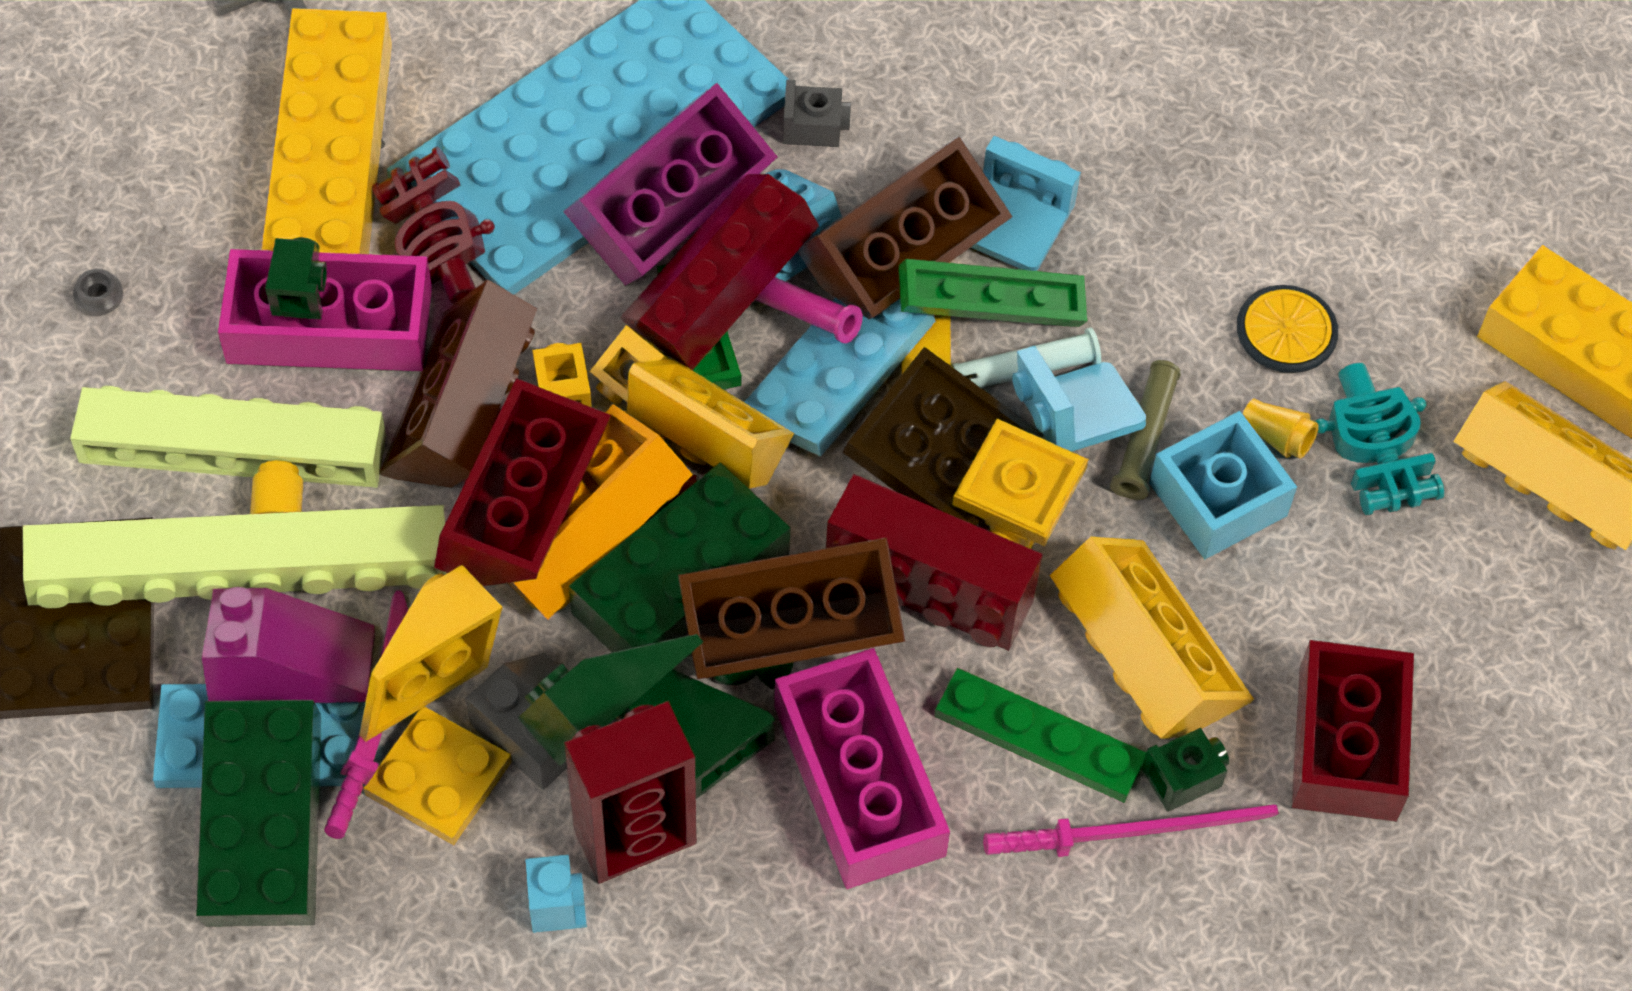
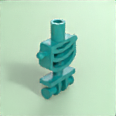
M1353 363L1341 369L1338 377L1347 398L1334 401L1329 420L1319 418L1314 422L1318 423L1319 434L1332 431L1335 449L1344 459L1358 463L1377 462L1378 465L1356 469L1351 481L1354 491L1361 490L1359 500L1363 513L1366 516L1372 515L1374 511L1385 508L1390 513L1400 510V500L1405 499L1411 508L1420 506L1422 500L1443 499L1444 485L1439 474L1430 475L1436 462L1433 453L1405 459L1398 458V456L1408 451L1416 440L1421 424L1417 412H1422L1426 409L1427 403L1425 399L1416 397L1410 402L1400 387L1376 392L1364 363ZM1402 429L1406 431L1404 435L1391 440ZM1430 475L1428 479L1417 481V477ZM1395 482H1400L1402 489L1398 490ZM1377 486L1379 487L1378 490H1374V491H1368V490H1367L1368 488L1377 487Z

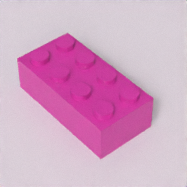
M230 249L218 335L226 364L423 371L432 293L427 257L319 252V261L326 262L327 264L326 287L324 292H319L323 309L322 319L319 320L273 316L265 289L273 251Z
M875 648L775 679V710L846 890L946 857L950 837L949 827Z

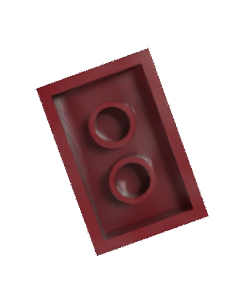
M1309 640L1299 668L1291 808L1397 822L1409 797L1414 653Z

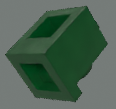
M304 237L275 239L265 287L273 316L322 319L323 309L319 292H324L326 287L327 264L326 262L319 261L320 246L316 241Z
M1200 727L1160 747L1156 744L1147 748L1142 771L1163 806L1169 812L1222 787L1228 771L1226 766L1229 765V756L1223 743L1217 737L1208 739ZM1192 757L1196 765L1188 764L1184 760Z

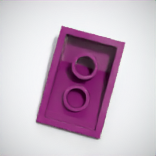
M232 587L213 589L202 652L208 701L314 700L315 703L366 702L372 670L375 625L268 588Z

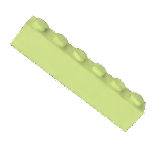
M103 386L101 388L82 387L70 440L79 463L253 477L258 473V468L262 463L281 460L296 465L303 482L378 488L386 431L382 412L372 411L361 406L342 409L323 407L312 402L294 405L273 403L263 398H253L245 401L223 399L213 394H203L196 397L174 395L164 390H153L147 393L124 391L115 386Z

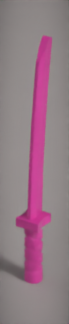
M397 590L392 596L380 658L408 612L404 594L400 590ZM382 733L367 742L358 735L354 750L342 766L340 774L345 775L346 778L342 782L341 791L338 792L335 800L336 804L333 805L330 813L331 816H329L324 828V832L331 838L342 839L345 836L354 813L353 809L356 808L359 800L358 797H360L363 790V784H368L378 768L379 763L373 761Z
M1273 804L1176 818L1072 829L1070 828L1069 818L1058 819L1055 829L985 833L983 836V846L986 855L1056 849L1058 857L1068 856L1074 843L1134 837L1250 822L1276 816L1279 812L1277 805Z

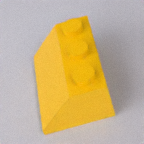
M675 359L633 363L629 370L628 414L641 421L642 424L657 433L663 440L668 438L681 446L680 453L687 459L700 465L708 463L713 467L721 462L749 489L768 484L794 435L792 431Z

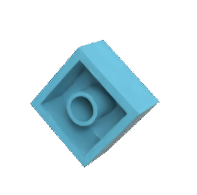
M1241 411L1156 453L1149 481L1150 486L1204 560L1287 517L1297 489L1296 484Z

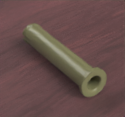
M1156 360L1151 363L1150 373L1140 402V407L1146 414V426L1142 430L1131 433L1119 473L1112 477L1110 483L1111 490L1119 496L1137 501L1148 497L1150 490L1147 484L1148 476L1175 387L1181 375L1180 368L1170 361Z

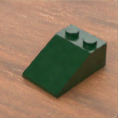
M697 634L585 658L570 671L562 663L524 697L531 706L518 719L554 761L561 766L566 762L564 742L572 740L577 732L593 725L604 727L609 725L703 643V640Z

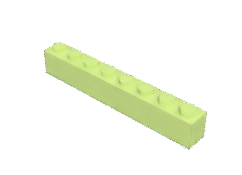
M444 505L23 525V582L28 605L60 608L68 603L93 602L98 605H114L121 600L137 599L162 603L170 601L175 597L199 596L203 599L211 600L213 589L232 587L268 588L277 592L305 591L310 594H323L332 589L344 588L376 591L384 586L400 585L421 589L431 577L437 574H447L434 568L439 535L445 525Z

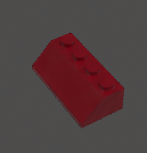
M747 174L620 318L624 323L638 331L676 361L693 370L819 227L805 199L769 174Z
M516 378L439 535L434 568L449 573L463 565L482 586L537 579L610 421L611 415Z

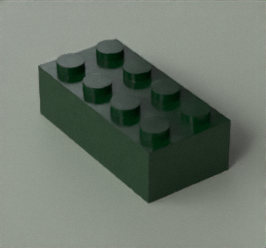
M720 462L569 585L571 613L611 652L689 636L678 575L790 555L791 527Z
M314 700L205 701L196 916L206 927L315 925L321 713Z

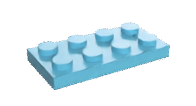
M837 298L833 300V302L838 303L845 307L847 306ZM898 299L870 320L863 316L862 325L857 336L849 343H841L835 339L834 334L811 325L744 403L792 431L794 435L790 441L791 443L821 457L936 322L935 317L932 314L901 312V302Z
M161 684L153 782L156 788H201L205 701H208L206 684ZM365 702L316 703L321 713L319 786H341L344 778H346L345 775L340 774V771L354 750L361 728Z

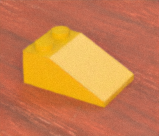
M463 565L445 575L437 574L431 577L422 586L373 669L359 733L365 742L478 675L488 667L502 606Z

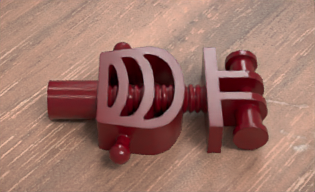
M436 146L432 149V153L422 159L416 156L410 159L409 166L411 170L404 173L401 168L397 167L391 171L390 178L382 183H374L372 189L376 198L383 205L379 210L384 218L397 224L411 216L401 226L395 237V250L400 256L427 257L431 284L441 280L450 303L455 304L476 288L466 264L485 253L482 234H491L495 229V225L489 219H485L479 224L474 213L455 201L434 203L435 200L461 186L458 178L447 171L450 168L449 161L443 151ZM443 169L441 172H439V173H437L436 175H434V176L431 177V175H433L434 173H436V172H438L439 170ZM416 180L417 186L413 188L411 182ZM400 195L399 197H397L396 199H394V200H392V201L390 202L391 199H393L394 197ZM451 217H459L458 219L445 220Z

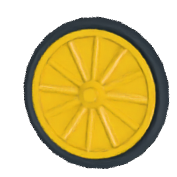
M1275 285L1258 290L1245 301L1237 316V334L1246 353L1259 364L1278 372L1299 373L1320 366L1330 357L1338 341V323L1330 306L1315 293L1298 286Z

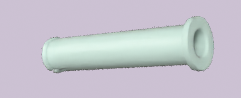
M1091 327L1086 328L1084 334L1035 345L1051 371L1092 362V365L1101 364L1098 338ZM1018 350L959 364L954 363L951 366L964 376L972 374V377L968 379L980 388L1013 381V373L1018 372Z

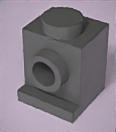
M786 80L783 144L839 147L840 130H850L851 102H842V88L796 86V80Z

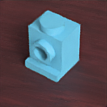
M569 855L525 859L529 911L533 933L587 927L582 873L571 874Z

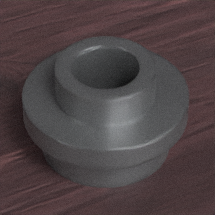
M95 268L87 270L79 276L73 289V297L77 307L83 313L101 316L114 311L120 305L123 299V288L120 280L107 270ZM98 291L106 292L99 297H91Z

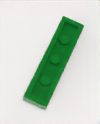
M905 259L899 264L901 312L1080 327L1088 321L1084 275Z
M958 667L935 709V718L1122 803H1125L1143 766L1146 752Z

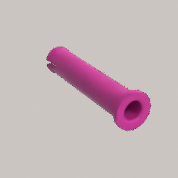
M776 277L772 279L755 299L760 303L834 334L835 339L841 343L852 341L857 336L862 325L863 314L858 306H842Z

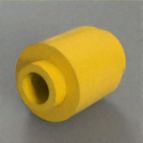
M272 460L264 462L259 466L258 473L252 479L250 514L302 512L304 482L302 477L299 476V469L296 465L287 461Z

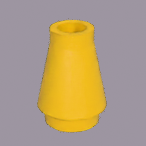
M1255 398L1250 400L1243 411L1244 417L1256 433L1286 458L1291 457V455L1299 459L1303 458L1316 439L1319 426L1318 423L1310 420L1309 413L1264 403Z

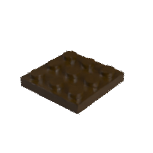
M923 347L847 442L842 453L894 491L977 526L982 518L952 505L953 496L995 421L999 419L1040 438L1044 434L933 352Z

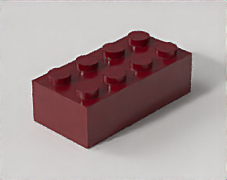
M853 474L827 521L825 548L887 537L899 607L905 606L922 613L934 625L940 627L952 626L970 634L974 641L983 646H998L1009 651L1033 604L1043 554Z
M668 701L657 706L649 704L639 706L628 712L622 720L604 727L600 725L586 727L577 732L572 740L564 742L573 827L598 884L697 844L695 756Z

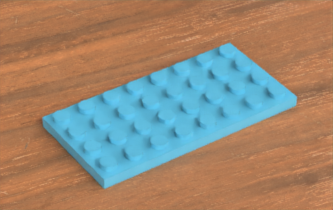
M639 0L388 167L387 175L390 178L391 171L397 167L401 168L404 173L411 170L409 166L410 159L415 156L422 159L432 153L434 147L438 146L449 161L450 168L447 171L458 178L461 186L435 200L434 203L455 201L474 213L479 224L485 219L493 221L495 225L494 231L488 235L482 234L485 253L470 263L486 280L488 279L510 293L516 294L589 243L563 211L700 94L718 83L751 125L755 127L785 106L786 80L789 79L705 0ZM441 169V170H439L438 172L434 173L433 175H431V177L434 176V175H436L437 173L441 172L443 169ZM416 180L411 182L413 188L417 186ZM451 217L445 220L458 219L459 217Z

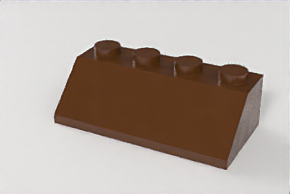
M959 136L934 151L807 240L797 252L824 291L847 306H858L863 316L870 320L900 299L899 264L905 259L950 263L1013 216Z
M487 279L444 311L424 360L423 371H420L379 472L380 475L395 480L449 488L468 478L501 411L500 405L503 397L511 390L516 378L519 376V369L515 366L520 354L528 348L534 337L535 329L531 327L538 308Z
M887 537L678 575L688 635L697 634L703 640V643L692 652L697 680L906 642Z

